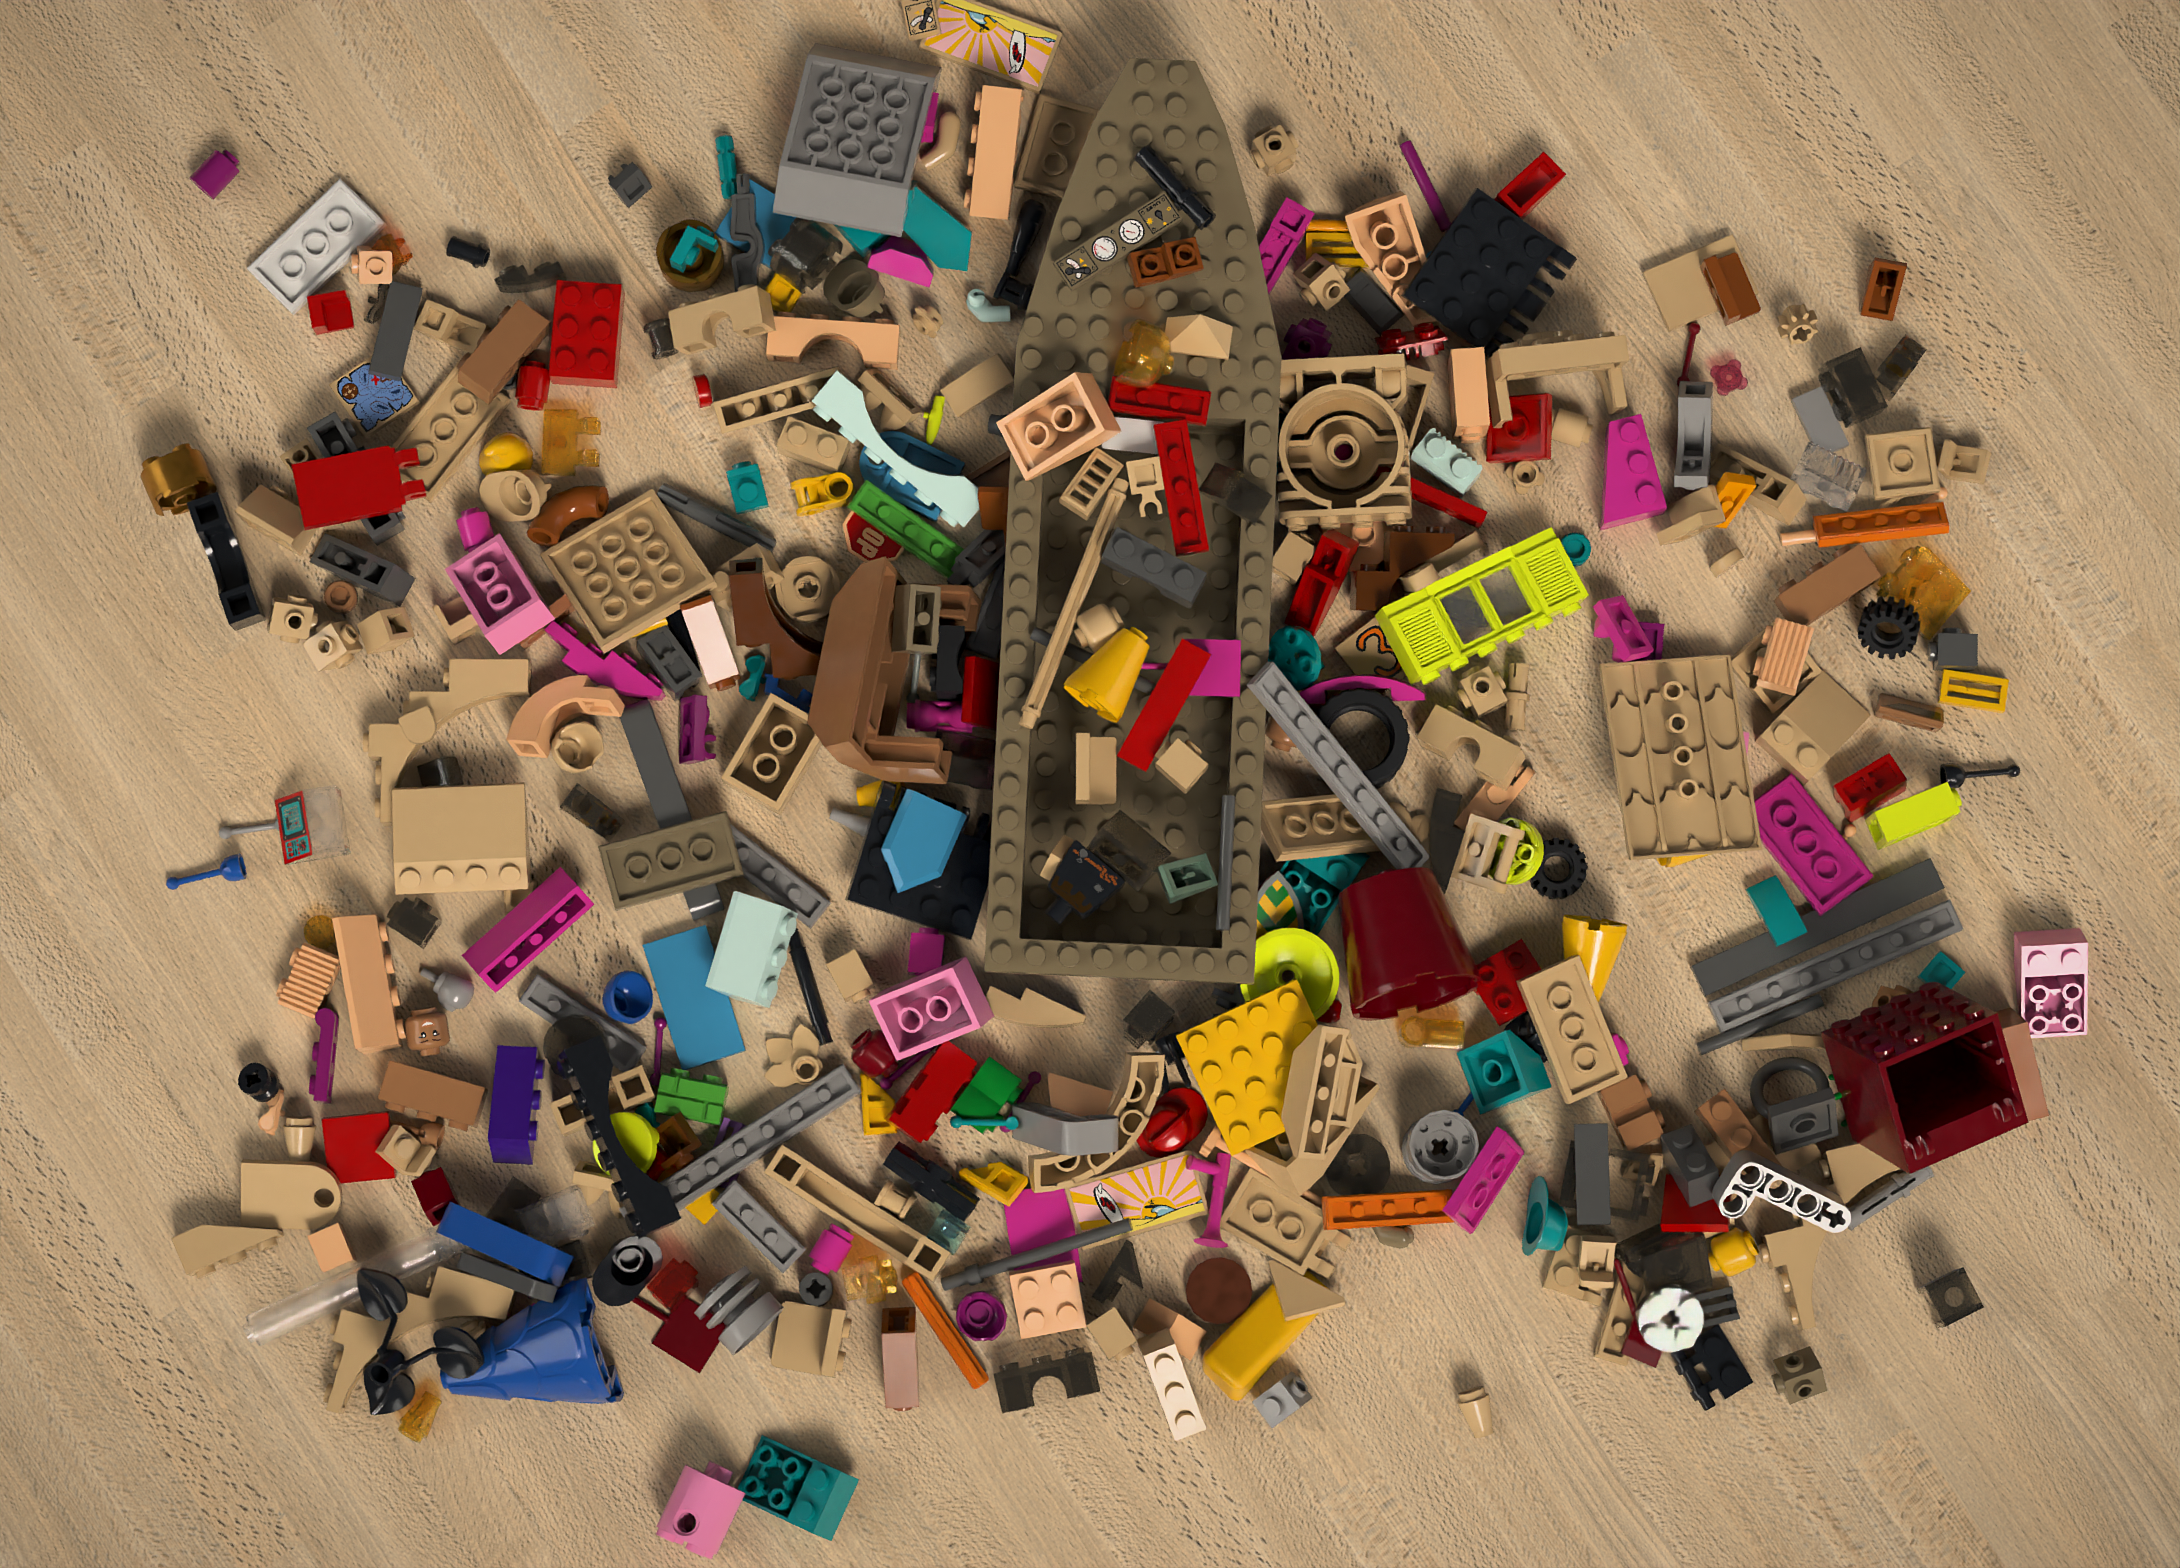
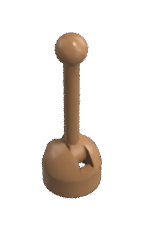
M390 1120L391 1126L400 1125L407 1132L417 1134L422 1145H432L436 1150L440 1148L445 1134V1125L428 1122L421 1126V1128Z

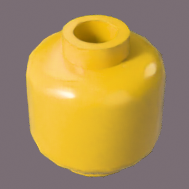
M1735 1227L1730 1229L1729 1232H1724L1711 1239L1710 1247L1712 1252L1708 1253L1707 1257L1716 1272L1722 1270L1726 1276L1733 1277L1755 1265L1759 1250L1748 1230L1743 1232Z

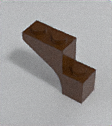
M1394 526L1393 532H1384L1383 571H1380V565L1360 564V571H1351L1350 610L1379 611L1382 607L1388 605L1390 592L1397 578L1404 572L1451 548L1455 543V534L1446 533V527H1426V533L1413 532V526Z

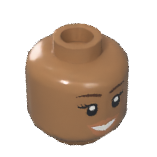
M437 1007L412 1010L411 1016L407 1017L404 1021L407 1046L411 1050H420L421 1056L440 1054V1047L447 1045L450 1041L447 1016L443 1012H438Z

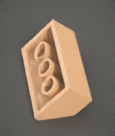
M376 914L332 918L355 1049L362 1054H369L403 1047L402 1039L406 1038L404 1019H398L396 1006L401 1005L398 987H392L390 974L395 973V965L392 954H386L384 943L389 941L386 921L381 922L380 917Z

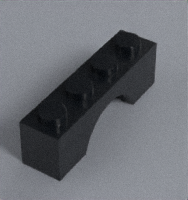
M218 492L187 502L196 532L211 564L218 586V595L229 625L237 631L265 621L263 609L223 497Z

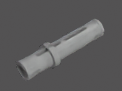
M1928 1166L1911 1174L1904 1171L1899 1175L1895 1173L1890 1176L1891 1180L1848 1208L1851 1214L1848 1229L1852 1231L1855 1227L1902 1196L1904 1198L1910 1196L1911 1190L1929 1178L1934 1177L1931 1168Z

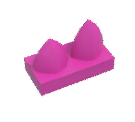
M1623 595L1599 600L1593 606L1598 615L1594 625L1593 636L1597 638H1611L1614 644L1612 649L1613 661L1618 663L1630 662L1635 659L1645 658L1654 651Z

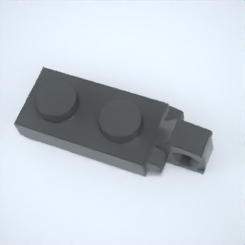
M984 530L955 558V564L951 568V571L954 573L947 579L948 585L970 584L974 588L1003 562L1006 551L1004 531Z

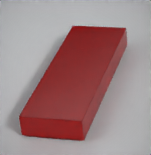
M1113 376L1108 406L1114 412L1170 421L1187 419L1189 424L1206 426L1211 391Z

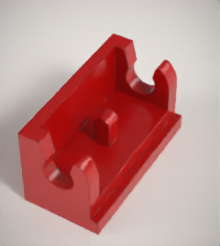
M1888 753L1833 785L1835 790L1834 797L1837 804H1842L1848 822L1852 823L1905 792L1907 778L1891 754Z

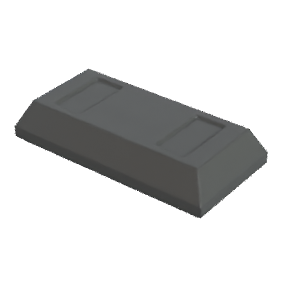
M1362 267L1345 280L1350 291L1344 297L1379 336L1404 316V313Z

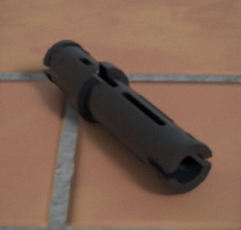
M1150 145L1143 147L1136 154L1134 160L1175 202L1174 206L1179 211L1183 210L1200 230L1213 222L1216 214L1197 196L1198 192L1196 189L1185 184Z

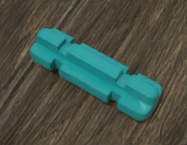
M725 135L717 137L715 142L716 150L719 153L717 158L720 180L723 183L721 184L722 196L724 199H731L733 194H737V167L735 154L732 152L734 151L732 136Z

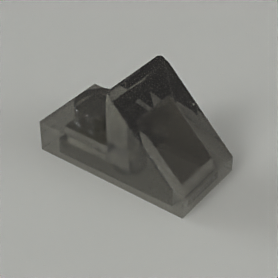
M1219 463L1214 464L1199 488L1200 493L1254 526L1273 498V495L1246 480L1245 473Z
M1126 1240L1092 1296L1094 1300L1102 1305L1107 1299L1111 1302L1114 1301L1123 1286L1118 1282L1120 1277L1143 1290L1133 1243L1129 1240Z

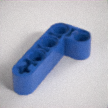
M449 1202L436 1230L441 1235L558 1287L561 1286L573 1260V1256L453 1202Z

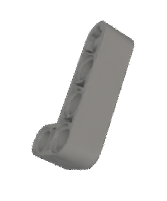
M1021 1102L1012 1105V1116L1017 1117L1019 1120V1126L1012 1130V1138L1068 1156L1118 1151V1116L1116 1115L1078 1116L1034 1102Z
M1741 1150L1731 1157L1712 1190V1195L1718 1208L1728 1218L1742 1216L1749 1208L1755 1196H1758L1829 1232H1841L1849 1226L1851 1221V1214L1838 1194L1748 1150ZM1754 1166L1750 1173L1741 1174L1745 1167ZM1783 1180L1779 1187L1769 1188L1772 1182ZM1737 1194L1733 1201L1724 1202L1728 1195ZM1805 1194L1811 1195L1806 1202H1798L1801 1196Z

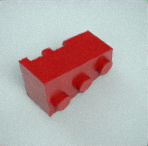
M950 1041L939 1044L893 1109L885 1117V1120L916 1143H921L923 1140L928 1141L938 1127L936 1121L942 1113L947 1115L958 1100L955 1097L957 1091L962 1085L967 1088L977 1074L974 1067L978 1062Z

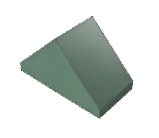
M1206 853L1160 865L1157 869V874L1169 904L1218 885Z

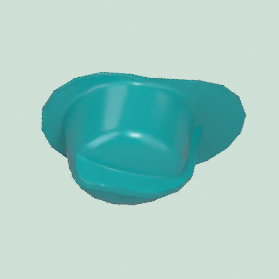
M1542 1176L1534 1179L1528 1196L1526 1225L1522 1238L1523 1254L1527 1256L1533 1254L1536 1249L1560 1251L1568 1227L1567 1216L1562 1206L1548 1198L1547 1183Z

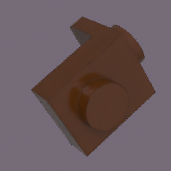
M681 1112L673 1115L656 1128L660 1137L659 1142L670 1157L661 1164L664 1170L674 1164L678 1169L695 1158L692 1152L702 1146Z

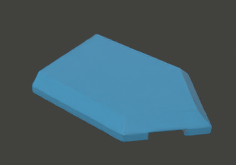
M906 789L881 847L882 855L889 867L897 893L942 875L967 815L910 789Z

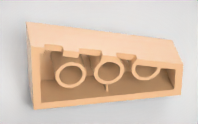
M983 85L982 92L976 91L974 111H980L979 124H973L971 143L977 145L975 157L969 156L967 176H973L972 189H966L964 208L970 209L969 216L1005 220L1010 218L1014 184L1013 170L1016 165L1018 150L1017 135H1019L1021 125L1020 104L1024 99V90Z

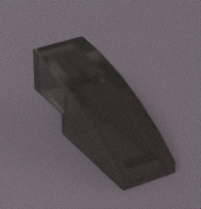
M1437 788L1429 818L1428 854L1430 855V869L1434 871L1445 895L1465 831L1453 827L1462 795Z

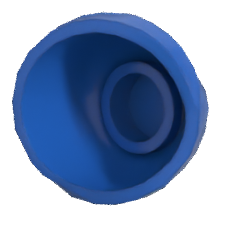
M626 970L615 974L604 988L602 1002L606 1013L613 1020L635 1024L649 1014L653 1004V993L648 981L641 974Z

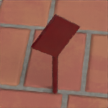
M1615 1258L1614 1266L1633 1316L1620 1353L1656 1368L1671 1328L1639 1315L1620 1260Z

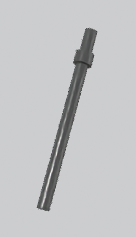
M1126 1218L981 1266L976 1263L965 1267V1271L941 1278V1284L944 1291L966 1284L970 1286L984 1282V1278L1132 1231L1133 1226L1130 1218Z

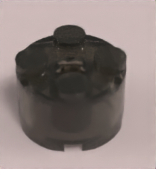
M796 217L790 225V231L783 239L779 238L771 245L768 254L772 257L771 269L800 293L804 294L806 293L805 288L807 286L813 290L829 275L836 265L832 258L835 252L841 255L843 243L816 221Z

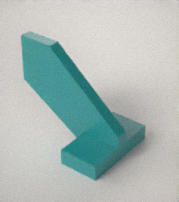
M912 180L908 194V211L903 230L937 267L967 271L972 231L920 189L917 180Z

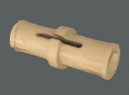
M1509 663L1508 689L1504 693L1508 700L1506 702L1504 729L1525 731L1526 702L1530 701V694H1527L1530 665Z

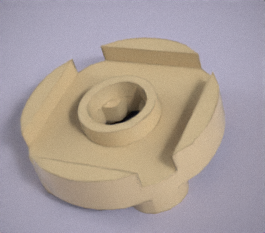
M803 556L790 561L781 571L785 579L775 585L776 597L781 609L791 619L804 623L818 622L827 618L831 602L841 590V583L836 570L828 563L822 561V559L814 556ZM810 581L812 586H818V591H815L811 598H807L805 594L799 593V589L804 588V582Z

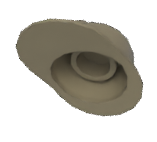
M854 259L839 264L830 272L823 286L824 296L837 308L848 312L854 317H866L873 311L881 314L883 309L880 304L885 296V290L879 281V275L875 270L867 268L868 265L864 262Z

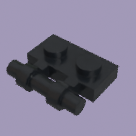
M1719 1325L1689 1341L1695 1352L1691 1357L1687 1358L1681 1347L1670 1353L1676 1363V1366H1674L1679 1376L1683 1375L1692 1390L1690 1392L1694 1401H1699L1704 1411L1716 1405L1709 1394L1715 1389L1719 1391L1723 1400L1753 1383V1380ZM1700 1363H1702L1711 1378L1705 1384H1703L1694 1369Z

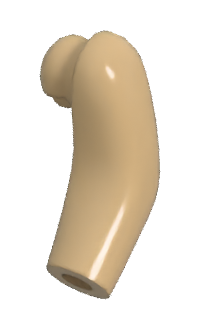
M954 112L942 114L939 119L937 142L920 157L928 171L951 158L956 151L961 121Z

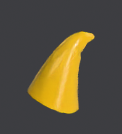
M511 432L500 433L490 439L479 455V466L485 476L501 471L530 470L533 465V451L530 444L522 436Z

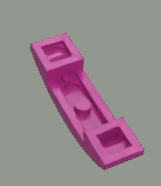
M1286 197L1270 224V229L1259 246L1269 295L1315 215L1314 212Z
M1375 674L1338 676L1313 684L1299 692L1307 704L1326 703L1328 700L1327 690L1356 688H1391L1392 701L1426 699V691L1411 685L1409 682Z

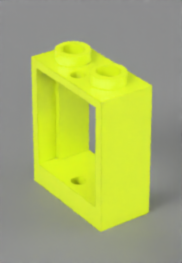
M1945 782L1877 810L1865 822L1877 850H1880L1951 821L1961 812L1959 807L1962 806V802L1957 790L1950 788L1948 782Z

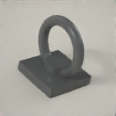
M1783 1057L1768 1062L1756 1072L1750 1085V1098L1755 1109L1768 1119L1770 1141L1775 1155L1839 1136L1835 1096L1830 1088L1826 1074L1818 1065L1799 1057ZM1784 1070H1798L1806 1073L1814 1080L1817 1092L1771 1106L1764 1098L1763 1088L1766 1081L1772 1075Z

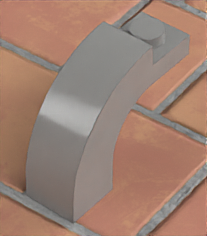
M1680 381L1674 487H1683L1688 490L1708 487L1712 451L1713 382Z

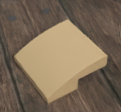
M1775 620L1772 621V622L1769 624V626H1773ZM1765 627L1731 657L1733 672L1760 703L1773 714L1793 696L1757 686L1758 676L1752 675L1757 657H1764L1767 645L1762 644ZM1808 653L1795 694L1822 672Z

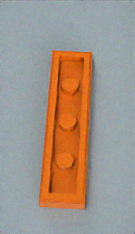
M1944 502L1813 516V527L1818 548L1949 533V522Z
M1452 1189L1322 1197L1324 1230L1453 1223L1454 1221L1442 1211L1452 1196Z

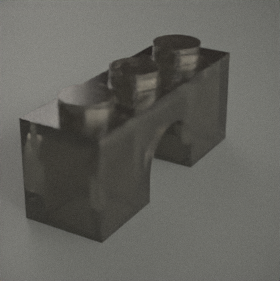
M1149 990L1123 1019V1037L1136 1049L1143 1046L1148 1050L1174 1021L1175 1011Z
M1084 1347L1064 1351L1065 1358L1052 1361L1051 1355L1032 1358L1033 1365L1020 1368L1019 1362L999 1366L1000 1372L994 1374L1002 1414L1035 1407L1033 1388L1036 1382L1043 1377L1051 1376L1059 1379L1065 1386L1068 1399L1100 1392L1092 1352L1085 1353Z

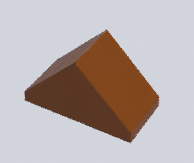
M1877 257L1873 259L1868 267L1861 316L1893 321L1907 263Z

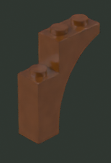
M763 559L729 560V580L736 645L754 648L770 643L773 678L793 680L799 676H817L823 642L815 640L798 630L779 611L766 584Z

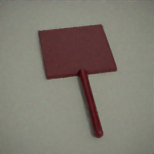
M681 1296L669 1316L640 1298H634L632 1300L633 1303L665 1322L652 1344L696 1372L701 1373L720 1342L718 1339L720 1334L727 1326L722 1322L716 1327L708 1329L706 1324L714 1315L709 1313L700 1320L695 1314L699 1305L684 1296Z

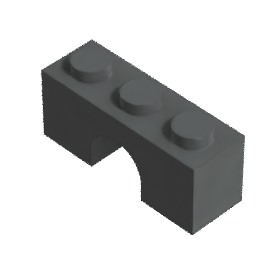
M1119 527L1116 528L1101 559L1102 564L1129 578L1134 576L1150 583L1159 589L1162 595L1191 609L1206 581V572Z

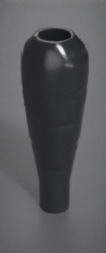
M1029 199L1022 204L1019 211L1009 261L1005 269L1006 272L1010 273V276H1017L1020 265L1044 221L1046 209L1044 204L1039 201Z

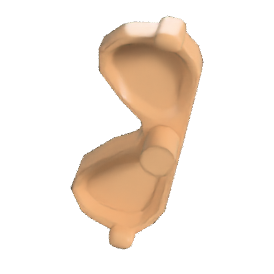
M280 1088L275 1097L266 1102L269 1106V1111L258 1121L259 1128L270 1135H275L279 1116H285V1111L281 1110L284 1090Z

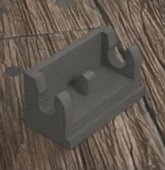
M666 625L652 630L637 640V650L657 678L663 683L664 688L674 701L681 698L686 689L691 686L694 688L699 684V678L702 677V674Z

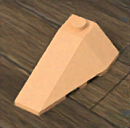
M1398 191L1372 200L1345 214L1344 218L1353 246L1410 323L1414 326L1420 323L1435 322L1434 318L1401 296L1427 259L1406 194Z

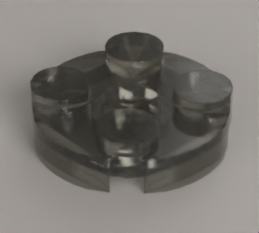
M1351 1134L1334 1157L1324 1175L1331 1189L1339 1196L1379 1193L1388 1182L1390 1160L1385 1147L1377 1139L1366 1134ZM1359 1158L1365 1161L1363 1168L1366 1170V1173L1364 1175L1360 1173L1355 1176L1351 1175V1167L1348 1165L1349 1161L1353 1160L1356 1162Z
M1664 1284L1654 1288L1655 1291L1640 1300L1636 1309V1325L1644 1341L1653 1348L1665 1352L1679 1351L1692 1347L1695 1344L1696 1338L1701 1333L1704 1324V1313L1699 1301L1687 1288L1677 1284ZM1669 1311H1674L1675 1316L1678 1317L1677 1321L1671 1325H1666V1322L1661 1320L1662 1316H1668Z

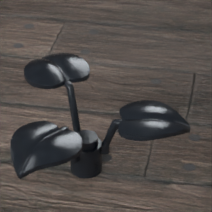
M362 1268L357 1271V1287L366 1311L378 1321H384L390 1317V1324L382 1345L377 1349L379 1357L370 1363L364 1371V1385L369 1398L371 1415H382L398 1411L413 1400L415 1395L414 1382L410 1376L402 1373V1371L431 1354H437V1364L444 1373L457 1379L469 1378L485 1363L483 1351L474 1337L465 1330L454 1326L438 1329L433 1335L436 1347H431L408 1360H405V1356L399 1350H388V1344L398 1321L396 1313L402 1312L407 1307L408 1297L406 1290L400 1280L387 1272Z

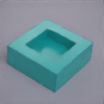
M1939 951L1917 977L1924 983L1938 982L1952 989L1966 972Z

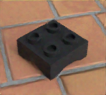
M939 625L937 653L932 654V659H937V667H930L931 691L936 692L938 701H962L963 680L959 675L958 665L966 646L965 626Z

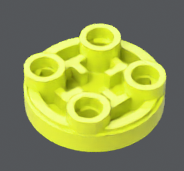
M1509 817L1499 821V823L1525 831L1523 841L1519 840L1505 883L1508 885H1518L1531 879L1538 871L1543 860L1544 844L1535 826L1527 821ZM1503 834L1500 836L1488 875L1491 878H1494L1507 837Z
M633 1112L611 1114L610 1118L616 1137L625 1153L640 1170L646 1173L656 1157L657 1144L660 1139L657 1129L652 1127L644 1117ZM594 1140L592 1144L593 1154L597 1164L602 1169L598 1160L600 1150Z

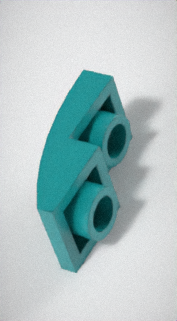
M1776 875L1746 889L1759 918L1763 920L1776 947L1808 932Z

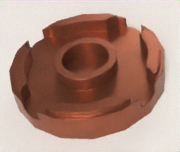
M1223 1257L1207 1259L1198 1264L1189 1275L1186 1285L1187 1302L1193 1313L1204 1321L1213 1324L1230 1323L1239 1318L1249 1306L1252 1296L1251 1280L1245 1269L1233 1260Z

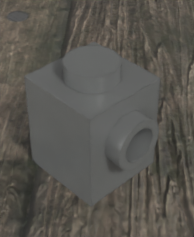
M1960 628L1942 629V633H1938L1933 638V642L1928 643L1927 656L1928 661H1933V670L1973 671L1978 666V634L1962 633Z

